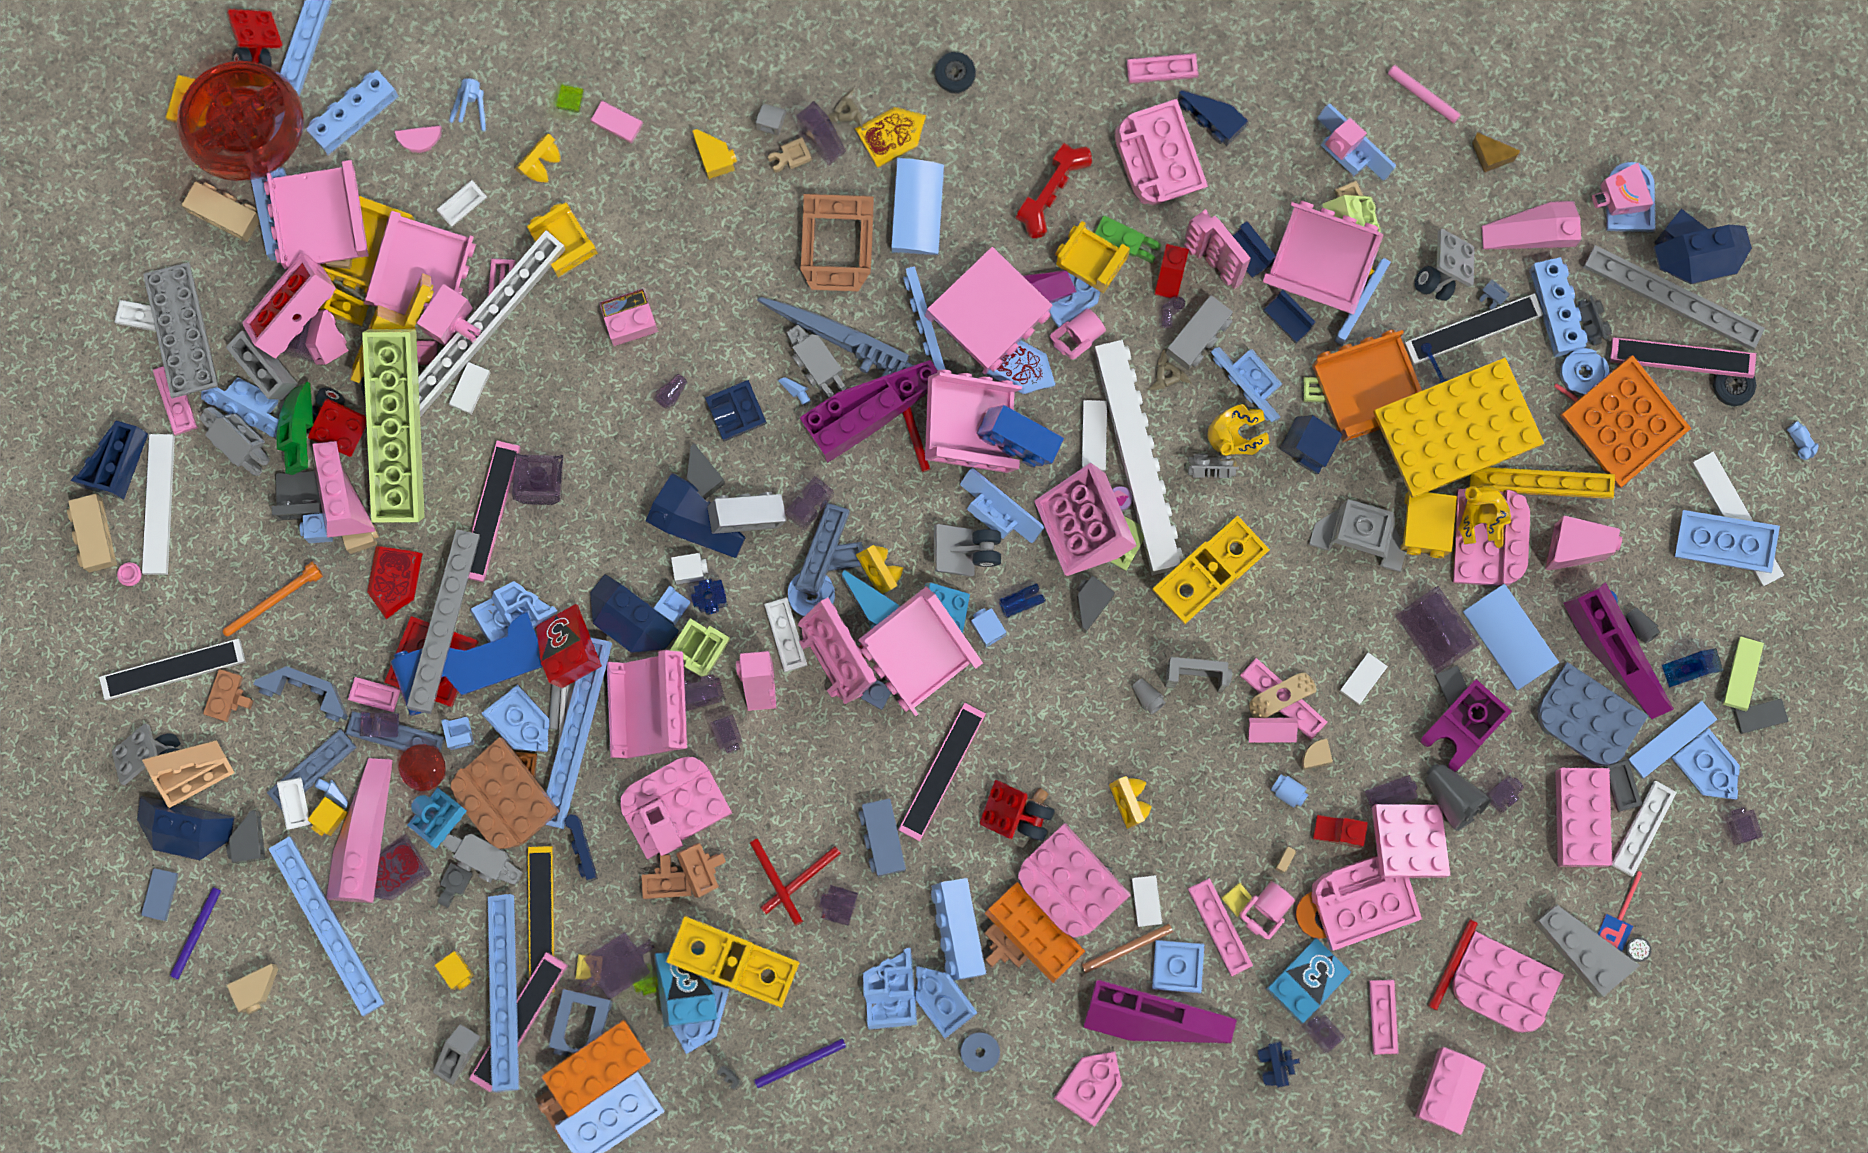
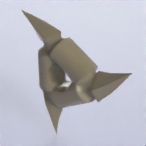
M855 88L841 98L842 100L839 101L834 109V113L821 117L835 122L838 120L840 122L854 120L863 129L861 113L853 100H851ZM845 108L850 109V112L842 113Z
M1164 349L1157 363V382L1147 390L1165 389V387L1175 384L1179 380L1191 385L1193 384L1183 371L1167 362ZM1170 371L1172 377L1165 378L1164 372Z

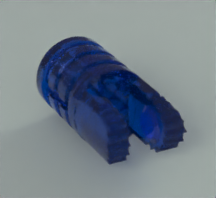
M1037 583L998 599L1006 618L1046 602L1042 594L1032 596L1037 594L1040 589Z

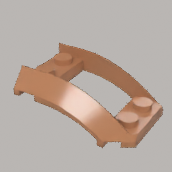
M804 194L800 271L806 278L811 290L859 291L871 273L874 196ZM816 218L861 220L859 267L813 266Z

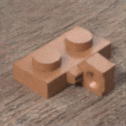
M219 669L203 715L228 722L231 710L237 711L238 706L251 709L254 700L242 696L243 690L239 689L243 677Z
M696 843L676 853L695 898L701 897L719 887L714 874L716 873L715 867L726 862L723 853L710 857L708 853H704L700 843Z
M669 854L660 855L661 868H655V874L642 875L643 899L692 896V890L685 873L677 872V867H671V855Z
M995 924L984 933L993 943L989 947L993 953L985 960L991 968L1000 959L1004 963L1009 959L1017 968L1028 959Z

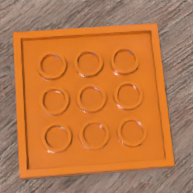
M1633 355L1629 356L1560 414L1606 474H1615V485L1618 488L1623 487L1692 429Z

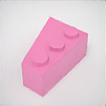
M769 651L740 654V660L736 661V670L740 682H743L748 711L775 709L774 669Z

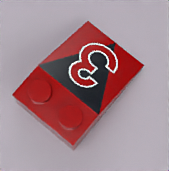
M577 604L536 626L541 664L549 683L564 688L602 667Z

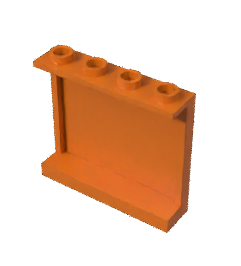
M1394 329L1381 334L1382 337L1373 339V337L1365 338L1360 341L1359 345L1353 347L1352 344L1344 345L1338 349V352L1332 354L1330 351L1323 352L1317 355V359L1312 364L1338 432L1343 434L1341 437L1342 443L1381 430L1373 413L1374 410L1422 391L1401 339V336L1404 334L1403 330L1395 332Z

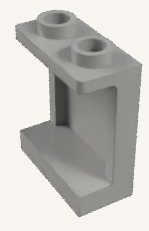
M1170 657L1167 663L1165 687L1175 688L1179 680V674L1218 678V692H1223L1231 683L1232 669H1228V662Z

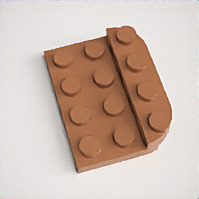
M499 737L466 768H461L451 782V789L459 805L467 810L466 814L485 839L498 849L514 848L523 845L560 812L503 737Z

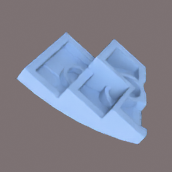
M515 581L493 591L491 599L470 610L471 615L488 643L507 637L509 625L523 613L528 612L533 628L557 613L555 607H550L542 602L538 596L532 592H527L524 587Z
M906 948L900 955L891 960L888 958L881 962L878 967H873L863 973L864 997L867 1003V1025L869 1029L917 1025L911 948Z

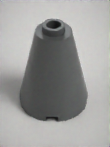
M1435 764L1426 772L1428 775L1426 781L1451 827L1456 831L1465 828L1473 822V817L1478 813L1482 814L1492 801L1486 793L1444 764L1440 766Z

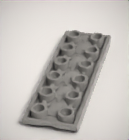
M190 263L144 273L143 276L171 398L218 387Z

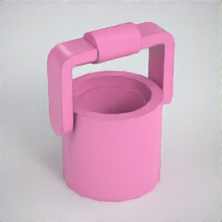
M1086 308L1070 322H1065L1050 335V338L1054 343V347L1060 353L1067 355L1070 359H1076L1092 345L1093 341L1105 333L1106 329L1097 315L1089 308ZM1066 332L1078 345L1073 351H1070L1066 344L1058 340Z
M1271 881L1259 896L1254 895L1239 916L1246 923L1245 926L1255 935L1259 934L1265 939H1270L1284 923L1285 920L1282 917L1295 902V899L1283 888ZM1252 906L1275 923L1268 933L1263 931V928L1253 919H1249L1246 916V913Z

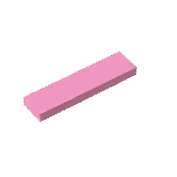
M1257 658L1240 675L1259 694L1283 682ZM1282 688L1277 691V698L1280 701L1284 702L1290 699L1291 694L1289 690ZM1303 699L1279 711L1286 718H1297L1298 729L1310 740L1327 723Z
M1210 878L1188 888L1230 976H1234L1252 967L1253 964Z

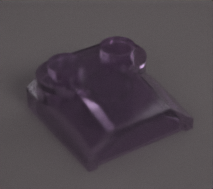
M516 454L512 490L513 500L531 505H554L558 503L562 498L564 455Z
M714 674L703 676L700 678V682L692 684L691 681H684L685 711L727 701L720 678H715Z

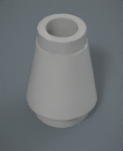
M1143 678L1133 684L1132 688L1145 711L1154 714L1165 705L1164 696Z

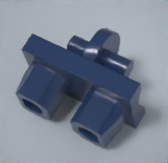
M1281 1042L1270 1043L1268 1047L1258 1050L1260 1062L1272 1061L1274 1070L1263 1072L1264 1085H1277V1088L1290 1085L1288 1075L1295 1074L1294 1064H1299L1300 1058L1292 1059L1291 1050L1284 1051L1283 1054Z

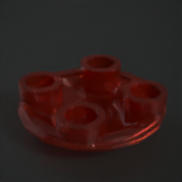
M416 744L402 754L399 762V774L403 782L410 788L417 791H429L437 787L445 779V760L436 746Z

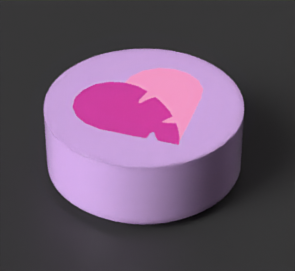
M1122 486L1112 489L1121 511L1128 509L1132 502L1131 492Z

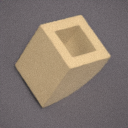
M1328 739L1319 740L1306 750L1302 758V770L1330 765L1333 762Z

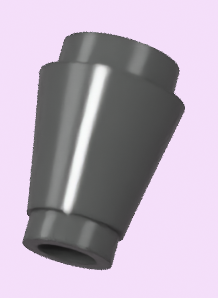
M1638 607L1626 615L1640 641L1643 640L1645 644L1660 634L1659 626L1640 611Z

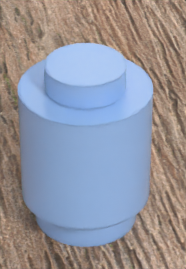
M1282 774L1271 789V791L1276 793V797L1293 808L1296 805L1301 807L1308 797V794L1305 793L1307 789L1305 786L1291 777H1285Z

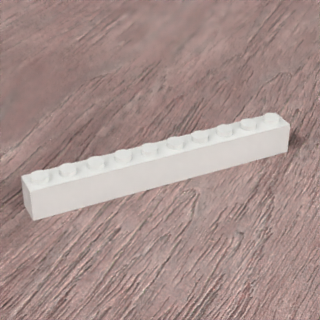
M545 231L468 319L467 322L481 329L479 336L475 335L477 339L471 342L457 332L418 377L420 417L549 270L551 264L565 251L564 245L549 232Z
M1123 340L1095 346L1094 354L1129 489L1132 494L1138 524L1144 535L1143 543L1151 574L1156 575L1172 571L1184 559L1181 548L1176 547L1175 539H1178L1176 527L1170 524L1169 517L1172 516L1170 504L1164 501L1163 494H1166L1164 481H1159L1157 472L1160 471L1157 457L1153 458L1151 449H1154L1153 439L1151 435L1147 436L1145 427L1148 426V419L1146 413H1141L1140 404H1143L1140 390H1135L1134 382H1137L1134 368L1130 369L1128 360H1131L1129 347H1124Z

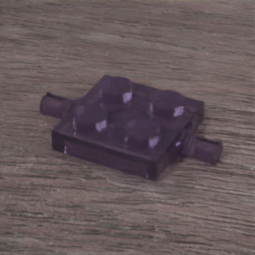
M624 932L583 958L591 974L590 978L579 984L582 988L590 983L582 989L585 993L597 985L610 1000L649 975L650 971L644 963L643 955L655 948L652 944L644 949L652 943L649 939L637 947Z

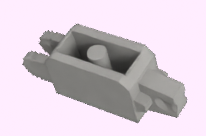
M449 834L442 842L445 848L455 853L453 858L459 860L458 866L469 872L471 868L480 872L478 877L490 883L494 879L498 882L502 880L517 885L523 872L509 863L510 857L508 853L473 834L466 835L463 840Z

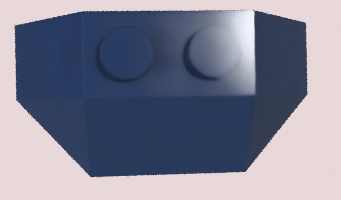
M1728 224L1683 234L1656 245L1653 249L1659 270L1667 272L1688 284H1696L1738 274L1752 247L1746 226Z
M606 574L590 592L593 624L630 653L665 650L679 633V630L659 612Z
M146 796L140 797L137 821L153 850L199 861L229 841L235 819L234 816L176 804L169 808L164 800Z

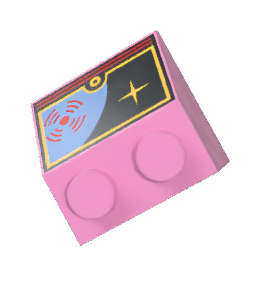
M644 288L600 302L613 346L658 332Z

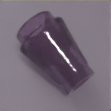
M676 374L675 377L656 391L655 400L665 409H669L671 406L674 407L688 382L684 377Z

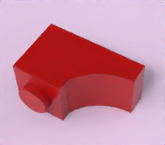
M1317 815L1313 839L1362 848L1365 842L1368 822Z

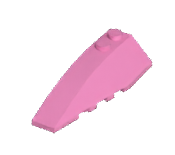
M368 758L333 850L327 900L373 903L393 762L391 759Z

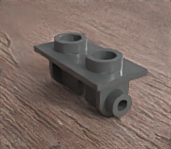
M1590 295V302L1587 299L1579 301L1577 308L1580 310L1583 323L1590 320L1593 323L1585 326L1589 342H1592L1593 346L1601 344V339L1603 338L1610 342L1609 335L1612 334V330L1608 321L1604 322L1601 313L1605 311L1601 300H1596L1594 296Z

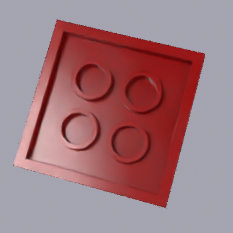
M411 616L396 654L402 651L411 653L422 649L430 623ZM454 632L450 648L465 651L477 647L479 641ZM391 665L384 683L400 689ZM442 677L435 702L452 708L458 691L446 677Z

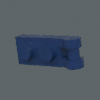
M569 815L565 819V824L572 830L575 840L571 841L574 854H579L581 863L578 864L581 878L586 877L588 882L597 880V873L582 821L576 815Z

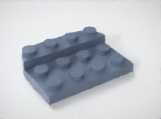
M1568 662L1551 685L1537 709L1538 721L1545 734H1550L1589 760V763L1596 766L1611 765L1622 759L1627 748L1648 717L1647 714Z

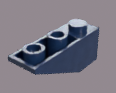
M1183 90L1178 94L1179 106L1185 112L1190 111L1195 116V121L1202 128L1207 127L1212 132V137L1220 144L1223 142L1228 146L1247 127L1248 120L1230 104Z

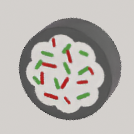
M1633 938L1626 944V955L1635 962L1645 961L1651 955V945L1644 938Z

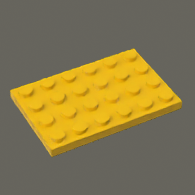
M1506 357L1378 408L1373 412L1411 498L1544 444Z

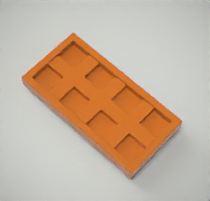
M1018 882L985 912V915L1052 983L1085 952L1070 935L1064 933Z
M623 1020L541 1077L567 1116L570 1117L649 1063L651 1059Z

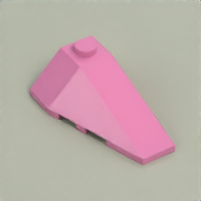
M1574 201L1549 202L1482 226L1483 249L1576 247L1581 241L1580 216Z

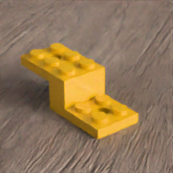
M422 273L405 315L378 305L367 330L416 329L415 325L424 313V304L430 303L434 293L431 276ZM363 341L351 368V380L360 383L362 377H364Z
M1237 515L1211 540L1205 541L1160 581L1152 591L1185 625L1215 597L1218 598L1264 557L1270 549ZM1232 543H1239L1243 548L1242 553L1239 555L1232 554L1229 548ZM1189 585L1193 589L1192 596L1183 597L1179 591L1180 587Z
M684 916L666 961L780 1008L784 1005L800 964L798 961ZM696 941H701L705 944V951L701 955H695L692 952V945ZM771 969L774 971L775 979L773 982L765 983L762 981L761 975L764 970Z

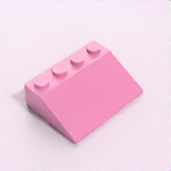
M1089 463L1034 501L1066 576L1118 559L1137 546L1105 472L1092 463Z

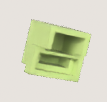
M689 619L670 651L683 652L684 667L701 678L706 679L729 643L730 638L711 626L706 629L694 620Z

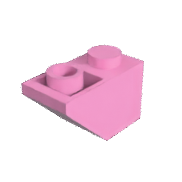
M327 309L318 310L317 314L311 319L305 342L316 365H326L348 352L346 340L338 331L334 316Z
M662 800L639 810L661 856L683 846Z

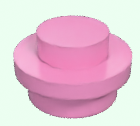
M131 562L121 565L117 572L119 582L125 586L136 585L142 576L140 567Z

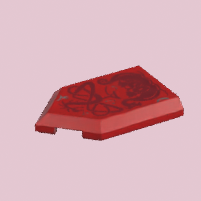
M376 546L367 593L386 620L402 607L414 601L423 553Z

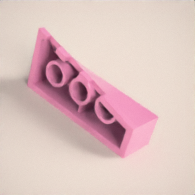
M337 442L312 444L313 465L327 537L375 532V528L342 466Z

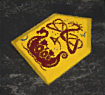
M894 107L864 123L863 129L861 126L855 128V131L874 164L879 168L918 146L926 115Z

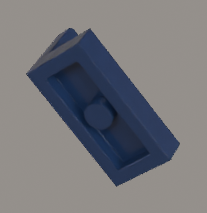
M1248 221L1240 225L1238 232L1232 236L1251 258L1246 272L1251 278H1254L1274 263L1276 255Z
M1283 289L1279 292L1277 298L1263 310L1295 344L1311 331L1315 325V320Z

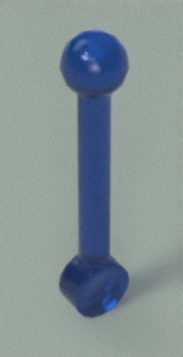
M1424 343L1422 350L1427 353L1440 379V383L1448 381L1444 379L1431 352V344Z

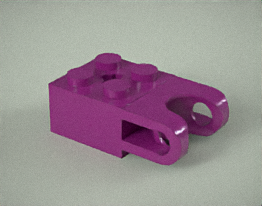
M1475 679L1425 733L1420 743L1425 747H1429L1439 739L1446 738L1452 741L1455 745L1456 753L1450 760L1448 767L1457 772L1511 714L1512 710ZM1473 708L1475 710L1478 708L1482 710V719H1474L1471 710Z

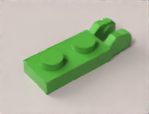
M1103 216L1095 232L1096 235L1118 248L1121 244H1124L1130 248L1129 255L1137 256L1150 263H1153L1155 257L1149 252L1140 250L1141 245L1144 244L1154 250H1159L1162 246L1156 240L1145 237L1146 235L1106 216Z

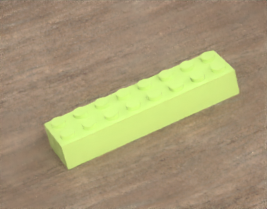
M369 329L362 332L371 522H420L425 518L416 329Z

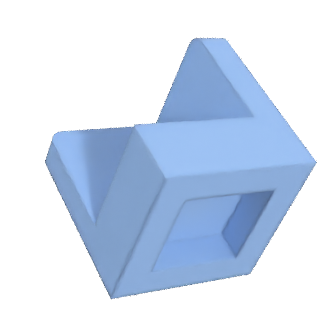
M669 586L653 609L669 622L676 625L690 605V601L676 592L673 587Z
M467 717L451 721L447 719L441 720L447 747L450 750L474 745Z

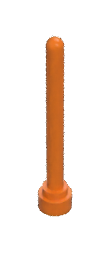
M312 561L304 566L303 574L225 627L223 635H232L308 581L310 583L312 581L316 582L324 577L317 565Z

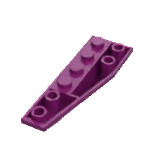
M929 360L840 391L799 417L825 461L829 463L888 424L928 393V376L936 374L938 370L932 361Z
M1606 582L1563 602L1585 645L1651 719L1674 709Z
M1097 979L1083 1028L1128 1041L1231 1043L1237 1019Z

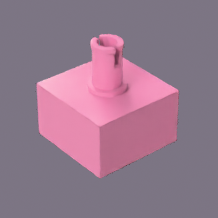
M445 284L441 286L417 322L423 333L444 346L448 344L457 332L471 342H474L477 339L475 335L479 336L481 329L465 321L473 309L468 299Z

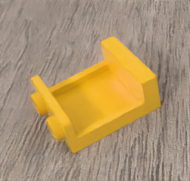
M567 202L556 204L549 210V213L544 216H536L527 225L535 242L547 231L564 245L565 251L551 264L557 277L562 276L598 254L595 246L587 237Z
M1081 221L1078 227L1074 225L1069 232L1068 238L1070 239L1067 243H1062L1055 254L1057 256L1056 266L1065 271L1067 270L1071 275L1104 294L1128 259L1130 248L1124 244H1121L1119 248L1086 229V223Z
M1408 491L1405 494L1404 500L1407 508L1404 540L1400 550L1407 551L1406 554L1409 555L1428 553L1432 558H1444V555L1450 554L1453 544L1457 496L1426 492L1411 498Z

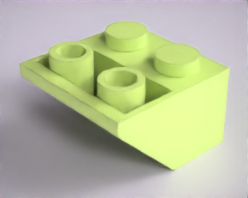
M1343 195L1322 204L1323 208L1335 212L1334 216L1342 219L1344 215L1357 219L1356 224L1364 226L1365 223H1369L1379 227L1378 232L1381 233L1372 197Z

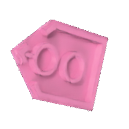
M1116 1051L1081 1058L1054 1098L1094 1127L1122 1087Z

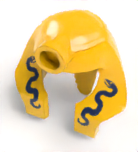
M1240 404L1222 412L1208 427L1207 437L1210 445L1217 452L1225 456L1229 454H1256L1262 447L1270 443L1267 432L1247 440L1239 435L1238 430L1244 424L1252 426L1264 421L1263 410H1248L1244 404Z
M1491 486L1468 487L1465 490L1467 502L1458 527L1463 537L1464 545L1476 543L1474 527L1480 523H1486L1488 541H1494L1495 546L1501 548L1504 543V525L1511 523L1510 508L1506 499L1498 489Z

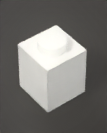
M700 553L671 557L676 584L705 580L704 573H708L706 559H701Z

